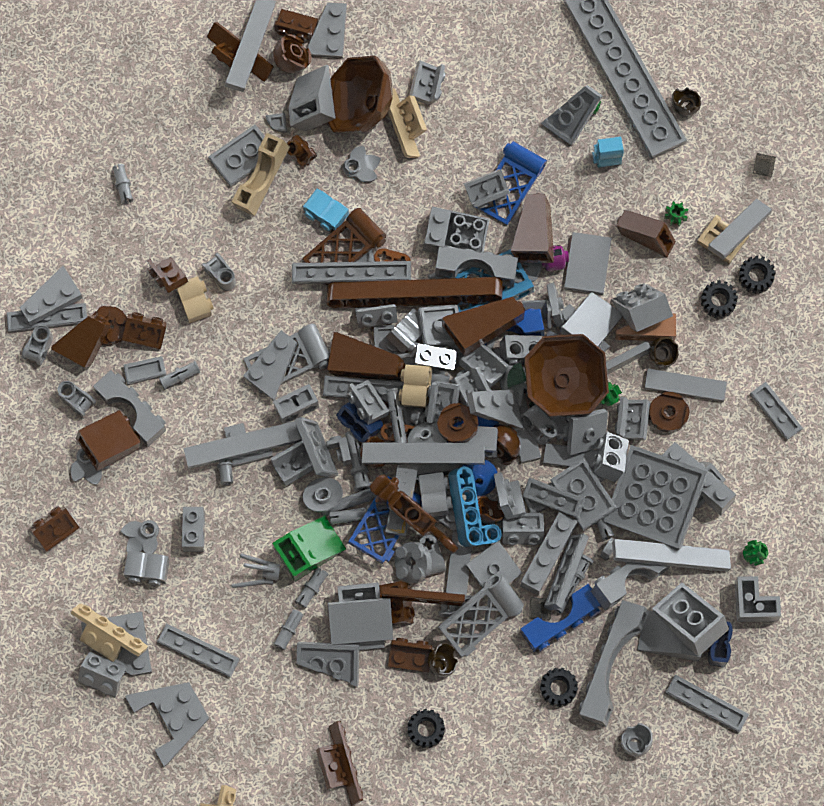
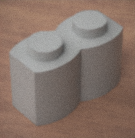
M414 308L386 336L402 354L406 350L411 352L418 344L416 342L418 338L420 340L423 339L419 315Z
M443 472L419 475L423 509L432 517L449 515V509L452 508L451 496L447 497L446 490L450 489L448 477L445 478Z
M128 551L124 576L131 583H140L143 580L149 581L148 584L160 586L161 583H166L170 559L165 555Z

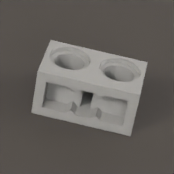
M505 335L499 342L501 359L511 366L525 365L524 358L543 336ZM510 350L515 351L516 355L512 354Z
M310 384L273 401L274 409L282 424L289 423L319 408L318 400Z
M606 432L602 438H598L595 445L597 453L593 459V465H595L594 474L616 482L625 472L629 440Z
M183 507V551L204 552V507Z

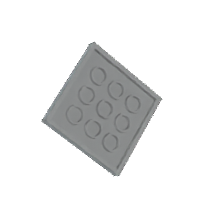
M631 445L626 457L625 472L618 479L612 496V501L618 509L606 516L604 522L681 549L708 472Z

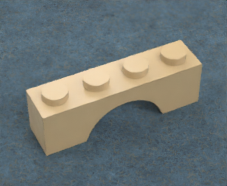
M266 133L258 149V161L253 174L246 183L239 186L231 201L239 210L253 216L256 215L290 148L283 139Z

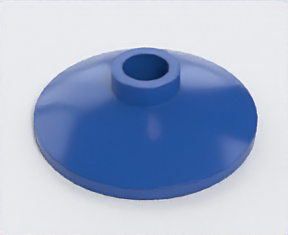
M485 460V465L462 466L472 470L474 481L478 478L482 479L479 483L475 482L477 497L487 495L496 487L494 474L498 472L490 461Z

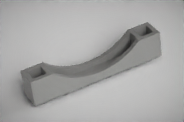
M622 600L621 605L617 606L615 621L608 629L607 635L609 637L607 642L601 647L600 661L596 662L594 666V677L592 681H589L586 688V698L582 700L579 706V712L583 719L607 727L614 709L609 691L612 665L624 645L642 632L649 614L646 607Z

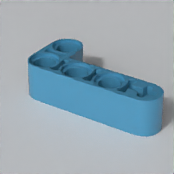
M468 467L451 470L448 480L459 543L464 547H473L498 542L501 538L500 528L497 525L482 526L472 470ZM463 493L466 495V501L462 498ZM466 513L469 515V521L466 520ZM487 531L491 534L490 539L487 536ZM469 533H471L473 537L472 542L469 539Z

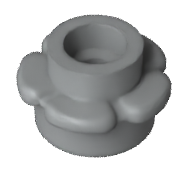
M416 407L411 415V422L415 426L426 422L425 408L420 409Z

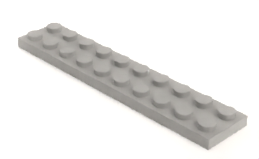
M563 0L650 157L653 159L687 142L686 137L609 1Z

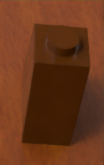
M624 210L622 216L617 220L616 227L621 235L666 258L676 243L668 226L663 221L628 210Z
M99 314L87 316L53 344L51 350L84 368L90 367L112 324L106 322L107 318Z

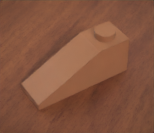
M672 313V317L638 332L631 329L629 325L616 330L615 340L655 341L660 337H671L675 342L676 314Z

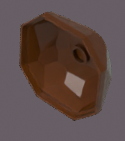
M375 55L347 58L330 78L335 119L329 121L328 124L332 132L336 134L369 131L386 117L393 99L391 72L382 60Z
M584 334L543 336L524 358L527 397L549 417L591 414L609 393L605 352Z

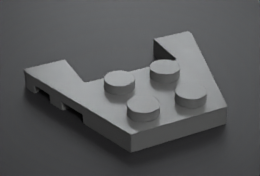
M189 682L125 696L134 713L154 703L172 734L173 740L155 749L164 767L170 763L209 720L206 711Z

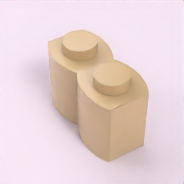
M198 276L188 279L189 282L177 288L189 324L212 316L211 310L214 309L211 299H206L204 292H207L203 280L200 281Z
M406 365L405 369H402L401 381H404L403 389L399 391L401 405L426 408L429 405L430 398L427 394L432 380V368L430 366Z

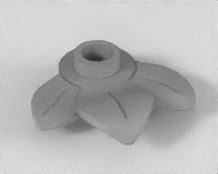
M364 146L356 147L351 151L350 158L344 162L343 171L347 176L357 177L362 182H372L377 179V175L373 170L378 167L381 158L375 155H366ZM351 165H355L357 167L355 170L349 169Z
M81 448L77 452V460L71 465L72 479L78 481L85 477L87 481L97 485L102 478V470L96 471L90 460L83 459L85 452Z
M147 520L143 523L132 521L121 529L124 535L130 537L127 543V553L128 551L141 552L144 550L147 554H153L158 547L156 537L159 534V527L156 522L152 520ZM148 527L153 529L151 534L145 532Z

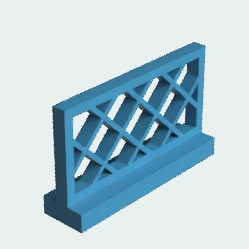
M510 249V250H507V251H505V252H503V253H501V254H499V255H502V256L505 255V254L512 255L511 249ZM517 263L519 270L516 269V273L522 275L524 281L518 284L514 283V288L505 286V289L502 291V300L514 297L517 301L534 292V285L531 279L529 280L521 263ZM475 267L456 276V278H467L468 275L475 274L479 275V278L491 277L485 274L483 269ZM470 304L469 307L464 310H468L485 304Z

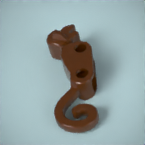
M385 475L377 476L370 484L371 492L376 495L375 502L377 504L388 502V507L420 535L425 536L429 532L451 553L457 552L459 547L446 534L434 526L437 520L404 491H398L399 479L397 477L390 480Z

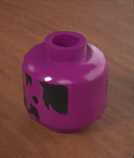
M553 245V263H542V268H545L546 271L563 270L566 262H569L568 251H564L561 245Z

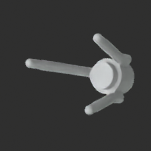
M240 554L241 558L263 564L261 566L244 563L243 566L263 570L262 577H266V579L232 584L231 587L273 584V580L278 581L280 564Z

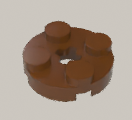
M99 307L93 315L99 314L107 318L106 322L111 321L114 326L113 329H109L102 345L109 346L121 342L127 316L117 307Z
M665 392L655 397L649 408V418L652 425L658 430L667 433L681 430L687 423L690 414L689 406L683 400L684 398L674 392ZM668 408H672V412H674L675 415H671L670 417L666 416L664 411H667Z
M453 403L441 411L437 421L438 431L448 443H466L477 434L478 418L470 413L469 406ZM458 419L459 422L463 421L464 423L461 424V427L457 428L453 426L455 424L454 420Z

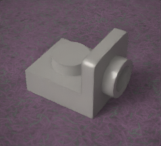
M334 436L329 441H326L328 450L340 448L336 449L338 461H343V466L351 465V456L346 437Z

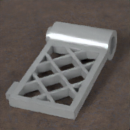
M316 324L304 326L297 333L290 336L292 339L297 340L299 346L293 354L295 356L292 364L287 367L290 370L288 375L284 377L282 384L314 368L325 369L328 367L330 353ZM266 348L244 358L248 369L251 367L249 361L258 358ZM298 357L306 359L308 363L303 368L294 367Z
M500 573L494 574L488 578L484 588L438 626V628L461 657L464 655L468 656L476 649L474 646L510 616L519 615L524 604L503 575ZM486 595L488 597L487 606H479L480 599ZM467 610H473L471 620H463L464 613ZM478 610H486L484 620H476ZM491 611H498L501 614L495 620H489ZM452 623L457 624L456 633H448L446 629ZM462 624H470L469 633H461ZM475 624H484L483 630L479 634H474ZM460 637L468 638L467 644L461 649L458 646Z

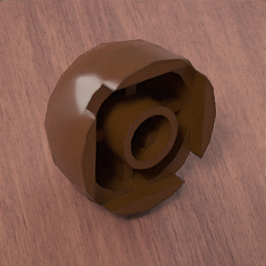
M287 34L275 44L272 55L276 66L285 73L295 74L303 71L311 63V52L309 48L305 49L302 45L304 43L302 39L296 35Z
M494 426L498 429L497 457L503 461L502 465H510L520 453L521 443L517 432L511 427Z

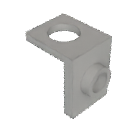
M549 300L522 301L525 310L530 308L540 309L542 320L547 319L548 328H551Z

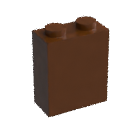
M120 410L78 430L76 436L77 442L96 471L138 450L141 443L139 434L133 431L129 419Z

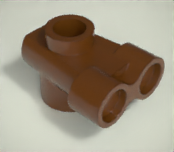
M299 135L293 136L287 142V145L290 147L287 153L290 156L295 155L297 158L296 162L301 169H304L303 166L305 165L309 166L310 162L317 157L313 148H309L307 141L303 140Z

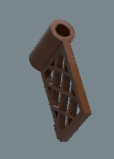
M356 208L348 215L345 222L305 255L302 260L305 263H311L309 260L313 256H321V263H324L325 256H335L334 262H338V256H349L348 262H356L372 248L383 246L386 242V234L361 208ZM347 228L351 232L350 239H340V233ZM328 243H336L335 251H325L326 245ZM339 243H350L349 251H339ZM353 243H362L365 246L359 252H352Z

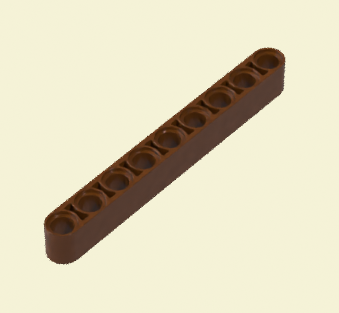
M497 277L333 282L327 285L326 305L330 308H360L393 304L396 307L489 304L502 300L503 281Z

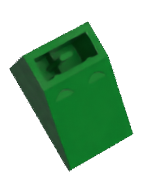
M325 516L287 533L272 543L273 549L295 582L347 550Z

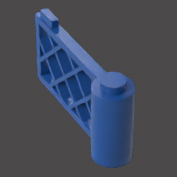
M514 141L511 144H506L503 150L505 155L496 170H502L505 164L513 168L514 174L503 177L504 180L515 177L517 187L510 188L509 191L518 190L519 199L509 202L508 195H506L507 203L496 206L495 200H493V207L479 209L505 225L509 224L547 163L546 159ZM526 175L531 178L528 184L520 186L517 177ZM508 207L510 214L504 219L498 215L497 209Z
M414 492L412 499L422 507L421 495ZM374 498L348 544L383 564L384 561L389 562L395 551L392 548L399 536L395 535L394 538L385 539L383 529H386V525H381L379 516L389 514L388 502L386 503L388 510L378 512ZM376 517L378 527L368 529L367 518ZM379 530L382 540L372 542L369 532ZM366 533L368 543L361 545L355 541L357 535ZM374 545H384L385 553L383 556L374 552Z

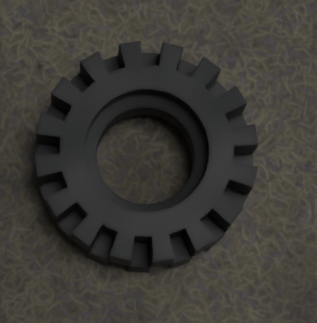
M751 256L743 262L738 276L739 282L742 283L741 286L743 288L746 287V291L749 292L751 290L755 294L756 292L763 293L764 290L767 291L772 286L776 270H774L773 264L770 265L771 261L769 259L765 261L763 256L761 259L758 256L752 259ZM752 269H760L764 273V279L754 281L750 278L749 272Z
M717 280V283L713 281L703 290L701 306L704 307V312L707 311L710 317L713 315L714 318H724L726 315L729 316L736 307L738 300L736 289L733 290L731 284L728 286L726 281H724V284L721 283V280ZM716 293H721L726 297L727 302L723 306H716L712 302V296Z
M565 668L550 669L541 680V695L552 706H566L573 701L577 694L578 682L575 679L576 677L571 674V671L564 670ZM555 680H562L566 683L567 691L564 694L556 695L552 692L551 684Z
M423 709V711L419 710L411 716L408 722V736L416 746L432 748L443 739L445 725L439 713H435L434 710ZM424 721H429L434 725L433 734L427 737L422 736L418 731L419 724Z

